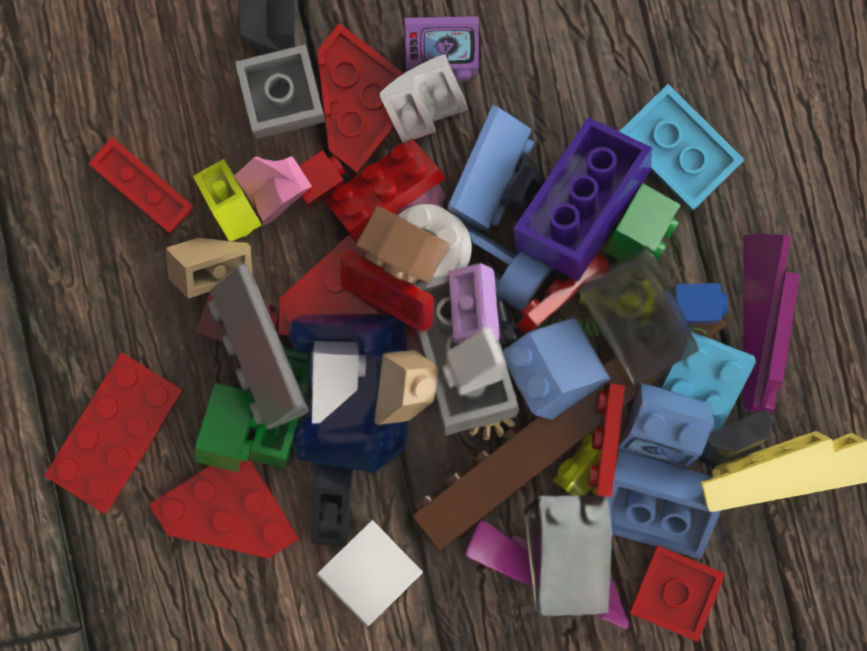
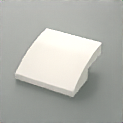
M445 54L407 71L380 92V98L402 143L436 132L434 121L467 111L465 98Z
M372 520L316 576L368 627L423 571Z

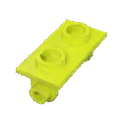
M593 431L583 438L581 447L573 457L561 464L558 469V475L553 479L554 483L566 490L575 500H578L581 496L585 497L592 488V486L587 485L589 465L595 464L597 449H592Z

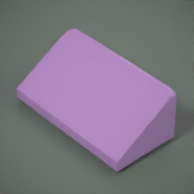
M480 263L448 271L454 343L460 344L488 327H491L495 340H499L493 269Z

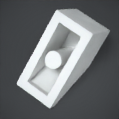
M491 327L479 331L446 352L447 365L442 366V370L448 386H456L459 396L502 380L504 359Z
M314 341L312 423L322 422L358 390V377H365L366 355H359V342Z

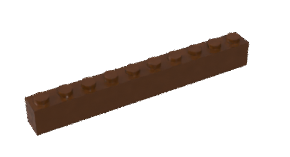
M673 311L665 318L659 312L644 324V329L647 331L648 324L651 323L652 337L656 323L658 324L659 337L663 323L665 324L666 337L669 325L672 324L674 338L676 325H673ZM722 318V321L718 324H687L686 331L690 330L692 325L693 328L705 330L707 333L706 337L711 338L726 326L727 323ZM679 325L680 338L682 335L683 325ZM650 330L646 339L643 335L637 340L629 336L614 348L618 355L608 363L603 357L600 359L610 377V380L606 383L625 386L623 406L636 396L640 383L651 385L666 373L682 341L679 340L678 333L674 340L671 338V332L667 340L664 338V332L661 339H658L657 331L652 339L650 337ZM691 330L699 335H705L702 330ZM605 384L553 420L531 413L529 417L533 422L522 430L518 425L514 426L500 438L504 444L496 451L492 452L489 447L471 460L475 464L472 470L465 475L459 470L443 482L447 489L435 498L431 492L414 505L418 510L413 515L414 519L439 551L594 430V427L600 425L601 413L596 412V400L598 391H604Z

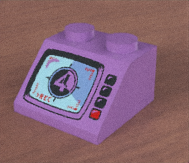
M478 16L405 18L406 71L445 54L457 81L470 80L471 75H478Z

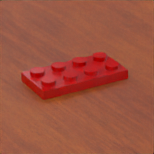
M121 352L44 476L104 514H108L184 390Z

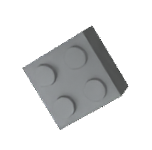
M306 44L235 62L251 129L256 139L325 122Z

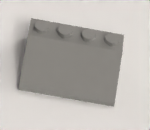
M245 263L238 265L210 290L214 300L209 301L208 305L216 323L221 320L224 323L228 334L223 335L222 339L229 356L236 354L242 368L237 369L236 373L243 390L250 388L256 402L250 404L257 424L264 422L266 428L270 430L310 412L255 278Z

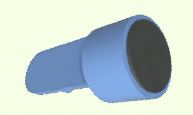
M464 223L473 243L509 264L503 276L494 271L495 286L497 287L496 297L506 300L507 304L520 312L535 298L540 301L553 279L554 269L522 252L518 255L514 254Z

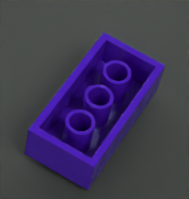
M588 117L514 227L515 249L579 281L651 171L652 147Z

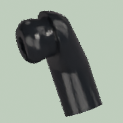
M506 300L497 301L499 343L503 347H509L521 338L522 332L519 326L512 323Z

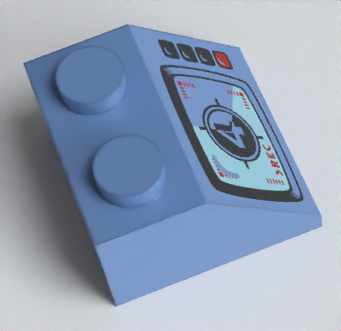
M640 383L619 437L618 449L686 469L702 454L714 425L711 403Z

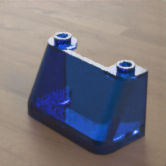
M388 313L300 315L291 320L290 341L297 351L308 352L310 416L296 427L293 441L296 446L297 460L375 473L399 456L404 450L407 441V421L382 425L375 423L383 354L406 351L405 322ZM314 341L357 342L359 355H366L365 377H358V390L322 422L312 423Z

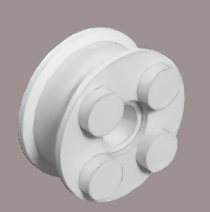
M432 204L415 205L398 215L450 244L432 279L449 275L448 271L468 266L472 252L471 237L465 224L457 216L442 207Z

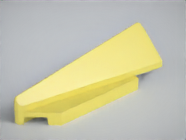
M814 431L717 465L712 470L713 478L700 483L706 507L709 511L714 512L866 483L867 440L853 433L832 440Z

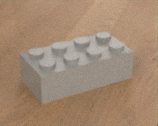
M449 275L431 279L430 283L424 281L416 283L414 286L434 296L433 326L423 333L417 329L415 331L422 355L439 366L435 402L445 436L516 417L518 404L505 360L502 380L461 396H459L456 386H448L442 366L447 365L446 352L459 345L454 343ZM496 340L502 357L504 359L499 340Z

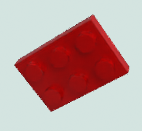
M410 139L406 143L396 146L390 154L378 162L367 166L362 173L346 184L336 187L324 200L354 241H356L364 232L377 205L395 214L445 180V177L413 139Z

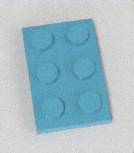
M669 84L619 131L652 147L651 172L691 211L697 208L744 161Z
M687 330L658 388L711 403L714 419L712 432L723 427L756 363L755 356Z

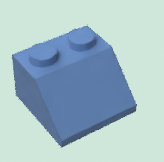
M575 318L528 332L502 351L505 363L531 412L551 420L610 380L582 327Z

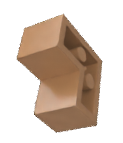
M377 205L357 246L367 251L364 258L383 268L386 265L385 271L415 285L418 279L430 283L450 244Z

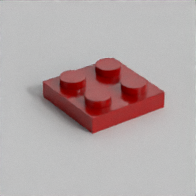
M656 545L628 613L698 642L725 573Z

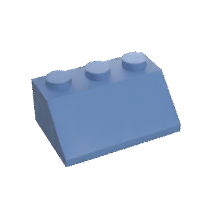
M492 105L449 202L448 212L457 216L462 222L484 232H488L491 224L498 226L506 208L500 205L501 198L513 184L518 174L514 171L519 160H523L525 152L529 156L535 141L529 139L531 128L501 108Z
M619 450L616 458L612 497L604 496L596 530L652 546L658 545L676 553L701 559L721 510L711 512L707 509L700 484L702 481L712 479L713 476Z

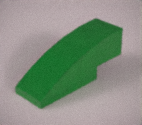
M283 347L306 401L313 374L314 355ZM301 417L270 430L266 428L264 422L259 424L250 450L251 460L286 469Z

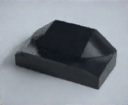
M240 0V37L256 47L260 56L296 47L295 0Z
M526 152L513 184L501 198V201L513 214L520 218L545 182L542 179L540 168Z
M765 409L710 432L703 452L699 456L700 460L714 469L717 465L757 452L759 446L765 442L773 419Z

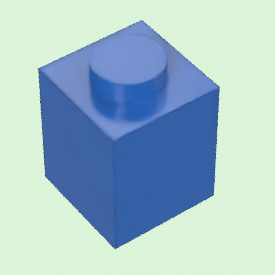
M721 283L676 284L672 288L673 325L718 324L722 321V315H727L728 297L727 293H721Z

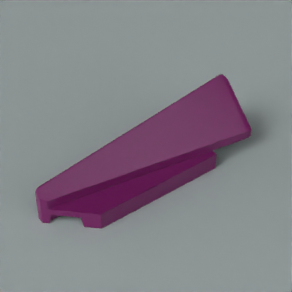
M747 234L744 236V352L755 356L756 363L744 384L743 406L751 411L760 412L766 409L769 414H773L777 391L781 390L800 278V274L785 272L791 241L790 235Z
M480 519L464 556L627 630L629 623L613 580L516 534H513L510 539L492 525Z

